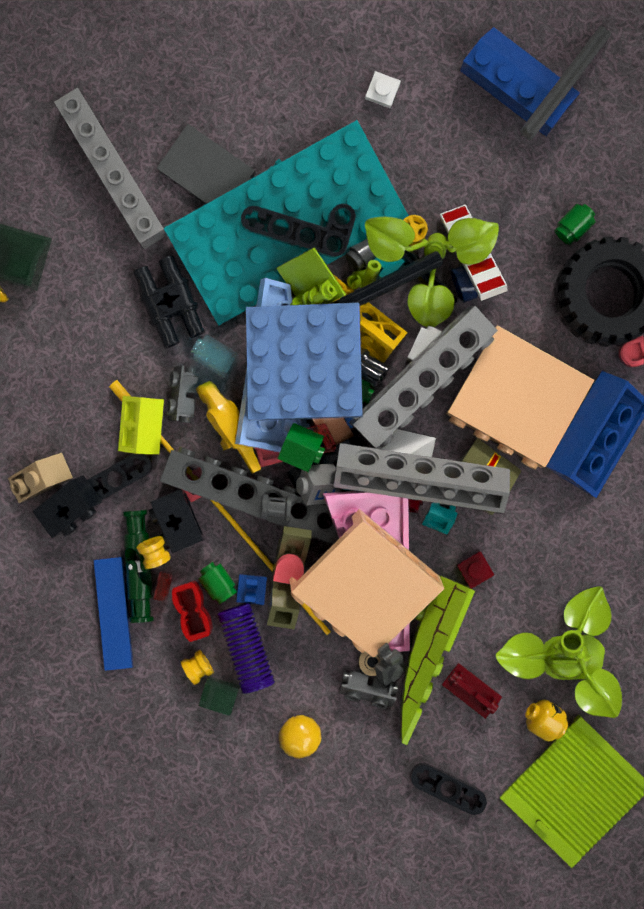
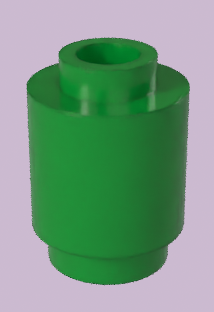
M575 204L557 223L558 227L554 232L567 245L578 242L596 223L594 219L595 213L586 204L582 206Z
M212 562L199 571L202 576L198 580L211 599H216L219 605L237 593L234 588L236 584L221 563L216 566Z

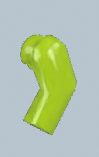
M371 260L368 262L366 269L354 271L347 278L348 286L351 289H358L376 281L381 269L380 262Z

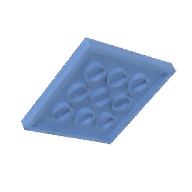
M359 303L246 307L249 421L363 417Z

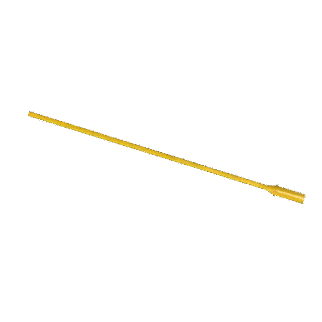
M118 380L109 386L121 402L123 396H131ZM161 435L160 443L170 453L174 449ZM188 467L186 473L191 476L193 481L198 480L199 478L196 475L194 476L192 470ZM211 500L273 572L274 565L220 503ZM305 603L300 604L325 634L328 635L331 631L313 614L311 608Z

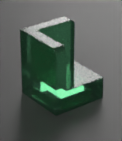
M208 676L198 706L229 716L232 713L240 685Z

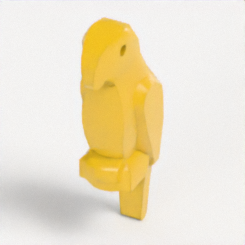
M211 381L197 386L196 392L208 407L206 416L221 436L220 445L223 450L231 447L237 449L252 474L261 470L253 447L235 444L240 415L235 403L227 400Z

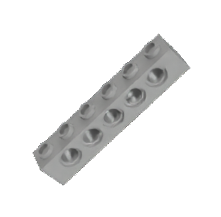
M76 88L54 101L142 247L146 249L168 236L80 90Z
M468 306L363 408V417L352 418L349 423L375 449L379 446L383 448L393 439L392 433L399 426L404 428L414 418L412 414L419 407H426L434 399L432 394L439 387L443 389L448 386L454 379L452 375L459 368H466L474 360L472 355L478 349L484 350L494 341L492 336L498 330L476 306ZM464 332H467L470 336V343L467 347H462L459 342V338ZM446 351L450 355V363L442 367L439 363V357ZM427 371L430 374V382L426 386H421L419 376L422 372ZM403 391H408L411 397L410 402L405 406H401L398 401L399 395ZM388 410L391 416L390 421L386 425H380L378 422L379 414L382 411Z
M340 443L333 487L504 513L510 494V469Z

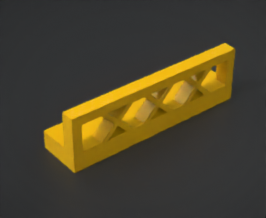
M333 275L346 295L354 292L353 289ZM368 302L360 306L361 348L368 349L370 356L384 363L408 332ZM362 313L369 314L373 321L367 320L363 317ZM384 330H389L397 338L393 340L385 334Z

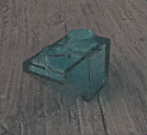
M207 334L204 339L199 338L191 351L194 354L192 359L198 365L225 380L239 358L238 353Z

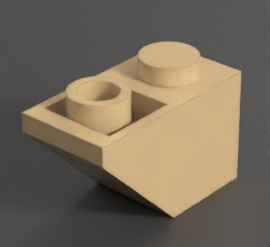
M59 453L35 461L9 477L8 480L11 491L16 496L18 503H21L58 487L73 477L63 454Z

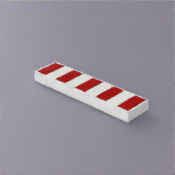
M466 204L440 214L447 233H449L451 226L456 221L472 218ZM491 253L480 263L472 265L463 264L481 301L508 291L507 284Z

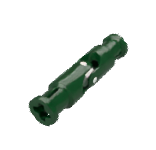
M147 510L123 512V516L126 519L124 548L127 571V596L131 600L132 617L129 618L130 623L154 621L150 605V598L153 597L151 570L145 569L143 565L144 557L138 553L136 548L140 543L149 539V533H146L145 526ZM136 553L138 554L140 560H136Z

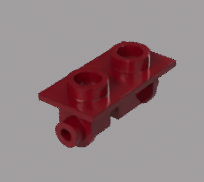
M459 663L442 683V686L485 719L490 713L494 714L499 707L498 702L502 699L501 695Z

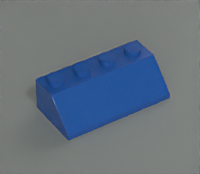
M494 27L477 42L463 60L460 69L463 74L526 122L560 79L559 76ZM572 87L539 132L547 137L580 92Z
M601 371L546 467L559 477L597 498L644 419V396L627 380Z

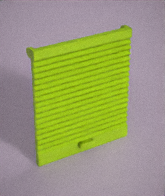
M579 714L567 728L565 734L560 739H556L500 796V799L573 868L644 797V777Z

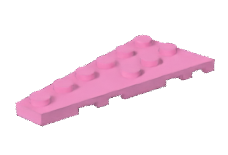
M362 491L322 493L339 538L353 525L352 516L360 509L409 550L407 498ZM410 623L388 643L391 651L394 649L399 652L410 651Z

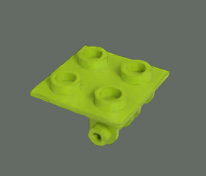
M315 247L276 268L285 282L290 284L291 291L296 296L290 305L328 304L346 295Z

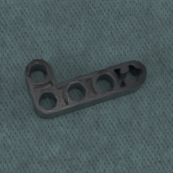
M348 204L336 205L330 211L326 225L323 227L265 208L250 206L241 215V225L249 233L308 251L315 247L319 254L334 258L345 252L356 215L354 209ZM337 210H344L348 213L349 221L347 224L340 225L335 221L334 216ZM252 212L258 214L257 218L259 220L266 221V215L272 218L268 223L267 232L262 231L263 224L256 223L254 227L249 226V220L245 219V217L251 216ZM282 220L287 224L288 231L285 235L280 236L274 233L272 226L275 221ZM307 228L313 231L315 237L312 243L305 244L300 240L299 235L302 229ZM329 237H336L340 240L341 248L338 252H331L327 248L326 243Z

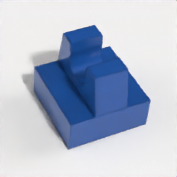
M239 574L237 602L264 605L267 577Z

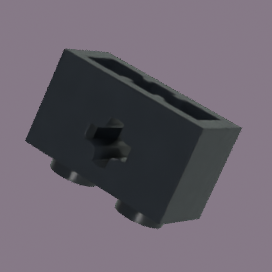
M82 475L69 481L32 512L51 538L60 534L66 537L78 528L76 525L78 521L82 520L85 522L97 513L95 508L103 501L85 476Z
M177 490L150 502L152 508L149 509V513L154 524H160L163 534L160 536L164 539L165 543L163 546L166 550L170 549L173 554L205 540L184 490ZM173 514L176 518L181 517L182 522L179 523V530L175 526H169V522L172 521L171 515Z

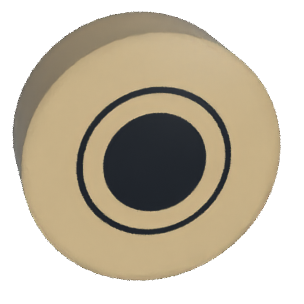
M366 651L364 653L361 652L359 656L360 669L366 675L377 676L375 665L381 661L379 654L373 658Z

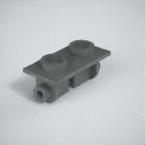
M175 366L174 371H171L169 375V387H172L171 398L166 403V414L169 415L168 421H179L180 417V422L191 423V418H194L196 399L186 398V393H196L199 374H196V368L186 367L184 372L185 366Z
M352 670L350 672L344 671L342 682L346 683V685H341L339 694H343L345 699L359 702L361 699L370 701L372 706L382 709L393 706L396 698L391 695L396 696L398 685L393 684V681L384 687L377 680V677L374 676L373 684L369 686L367 685L369 675Z

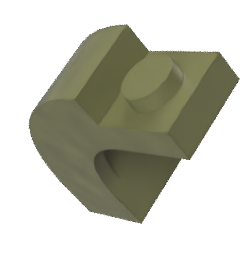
M283 527L281 539L278 541L271 578L267 612L268 626L295 629L300 604L291 596L290 584L273 581V574L276 562L281 556L286 554L298 556L302 560L303 566L305 565L312 538V530Z

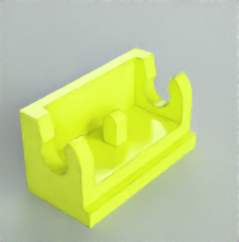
M123 396L118 451L135 454L160 453L164 399Z

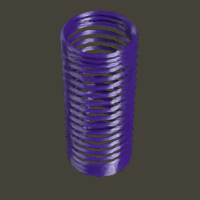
M250 603L239 605L217 614L220 623L245 616L221 625L223 628L246 621L242 624L223 629L222 632L250 625L225 634L224 637L251 630L226 639L225 641L229 642L252 635L245 639L227 644L228 647L255 639L246 644L229 648L228 651L230 652L256 644L252 647L233 652L229 656L257 649L253 652L236 656L231 661L260 653L254 657L233 663V666L262 658L255 662L235 667V671L241 670L235 675H242L237 678V680H243L239 682L242 694L252 693L275 683L273 674H270L272 670L269 669V660H265L267 655H264L266 651L263 650V641H259L261 639V636H258L260 632L257 631L259 627L256 626L257 622H253L255 617H252L254 613ZM258 663H263V664L258 665V666H255V667L247 668V667L253 666V665L258 664ZM266 667V668H264V669H262V670L255 671V672H251V671H254V670H256V669ZM263 672H267V673H265V674H263V675L256 676V677H252V676H255V675H257V674H260V673H263Z

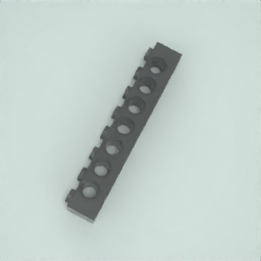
M179 447L178 452L171 450L160 479L161 482L262 518L264 494L275 493L280 498H286L289 495L292 496L291 507L295 503H303L306 506V515L300 519H296L291 515L290 521L278 517H267L265 520L281 526L312 530V537L330 544H334L339 539L333 521L328 528H321L317 524L319 514L323 512L329 513L328 507L325 504L306 505L303 498L298 496L297 489L284 485L283 490L272 486L273 480L259 475L257 480L246 477L248 471L234 466L229 471L220 467L221 461L207 456L204 461L194 458L195 452L183 447ZM193 464L198 465L202 470L201 477L196 481L190 480L186 474L187 468ZM223 474L227 477L228 485L224 490L214 488L212 480L215 475ZM248 483L253 486L255 493L251 499L244 500L239 496L238 489L242 484Z

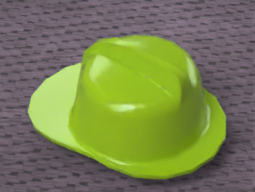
M582 635L584 638L582 655L587 671L591 676L596 670L602 669L605 649L596 638ZM562 636L552 637L546 641L543 653L555 647L556 644H560ZM560 650L544 658L546 662L545 672L552 678L560 680L586 679L576 657H566Z

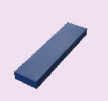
M123 557L94 560L104 669L107 671L133 668Z

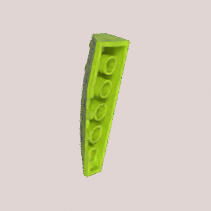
M441 575L439 576L444 590L415 618L419 623L409 651L401 702L400 739L405 745L408 744L421 716V703H426L432 692L433 682L430 681L432 677L436 678L437 675L439 676L442 670L443 651L450 652L475 593L473 589Z

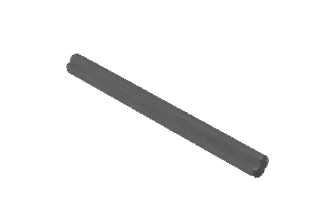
M604 26L596 30L524 124L520 133L527 140H532L598 54L610 38V30H606Z

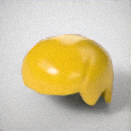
M304 715L289 718L280 729L278 735L280 748L286 755L296 759L311 756L318 749L322 739L319 725L314 719Z

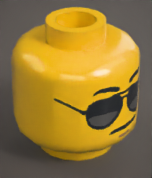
M543 699L536 704L532 703L526 710V726L531 733L548 742L560 739L565 734L568 728L567 715L557 705Z

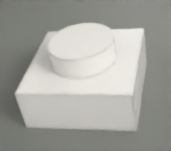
M375 71L365 99L391 109L401 81Z

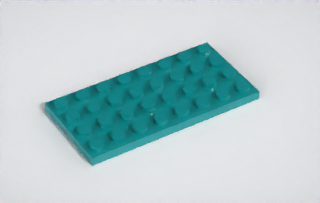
M358 120L166 226L164 230L219 326L246 311V307H253L257 304L261 279L268 278L286 283L276 268L308 251L244 230L241 225V215L247 207L258 206L325 227L328 215L336 205L348 204L351 206L356 216L348 246L343 254L334 258L319 254L326 265L344 256L350 251V247L367 239L365 229L367 219L393 217L404 220L409 215ZM344 210L336 211L335 221L340 225L347 224L349 221L348 213ZM252 212L251 216L245 217V219L249 220V226L254 227L256 223L263 224L262 231L267 232L268 223L272 218L266 215V221L259 220L257 218L258 214ZM278 220L273 223L272 229L275 234L282 236L287 233L288 226L284 221ZM302 229L299 235L300 240L305 244H310L314 241L315 236L310 229ZM336 237L328 238L327 248L331 252H338L341 248L340 240Z

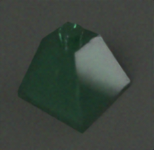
M0 224V281L37 291L52 238Z

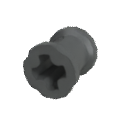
M264 494L262 519L278 517L290 521L292 496L288 495L286 498H277Z

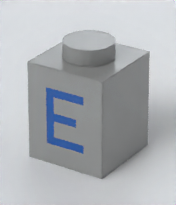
M334 464L312 465L309 472L301 471L296 481V489L301 494L306 505L326 504L322 493L341 492L342 488L333 487L336 473Z

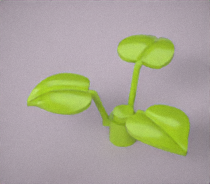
M393 217L370 218L365 222V229L371 252L382 261H398L403 257L405 250L412 252L424 247L425 256L438 251L443 259L447 250L449 252L456 251L457 258L461 263L472 265L480 263L491 253L497 241L499 225L495 222H487L476 218H464L456 221L451 226L448 240L443 234L434 233L427 240L423 239L422 242L412 246L409 245L415 238V232L407 222ZM436 269L430 271L428 286L416 284L408 295V307L412 316L425 327H436L451 315L455 304L454 296L448 288L442 285L433 286Z
M601 586L584 590L568 602L564 610V622L567 626L577 630L566 631L561 637L560 644H556L555 647L543 653L544 644L539 637L532 633H520L509 639L503 648L496 653V659L499 664L510 674L522 679H534L541 676L546 670L544 658L551 656L557 651L561 650L563 655L569 658L576 657L586 680L580 681L575 688V700L578 706L584 712L593 716L616 718L620 713L622 692L617 679L613 674L604 669L596 670L590 676L582 655L584 638L581 635L582 631L588 636H598L604 633L611 623V609Z

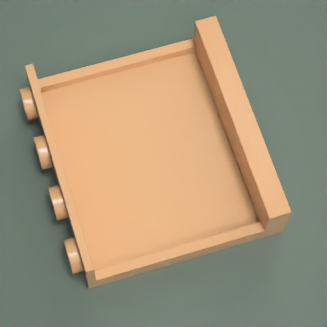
M497 325L495 328L498 331L492 336L494 341L482 350L446 414L451 417L449 422L462 429L466 425L475 430L473 435L480 440L488 442L491 439L498 443L497 449L509 456L515 453L523 457L521 462L534 470L537 467L545 468L592 386L594 379Z
M359 509L352 516L353 525L298 581L291 577L289 582L291 596L299 604L305 603L308 605L318 619L321 621L327 620L332 624V628L341 637L347 636L352 640L356 649L362 653L366 651L374 658L378 654V649L394 639L444 590V586L437 573Z

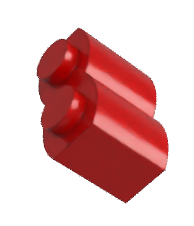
M193 580L175 586L172 589V601L176 610L181 614V629L186 639L192 642L209 636L213 629L212 619L207 609L203 606L204 594L198 582Z

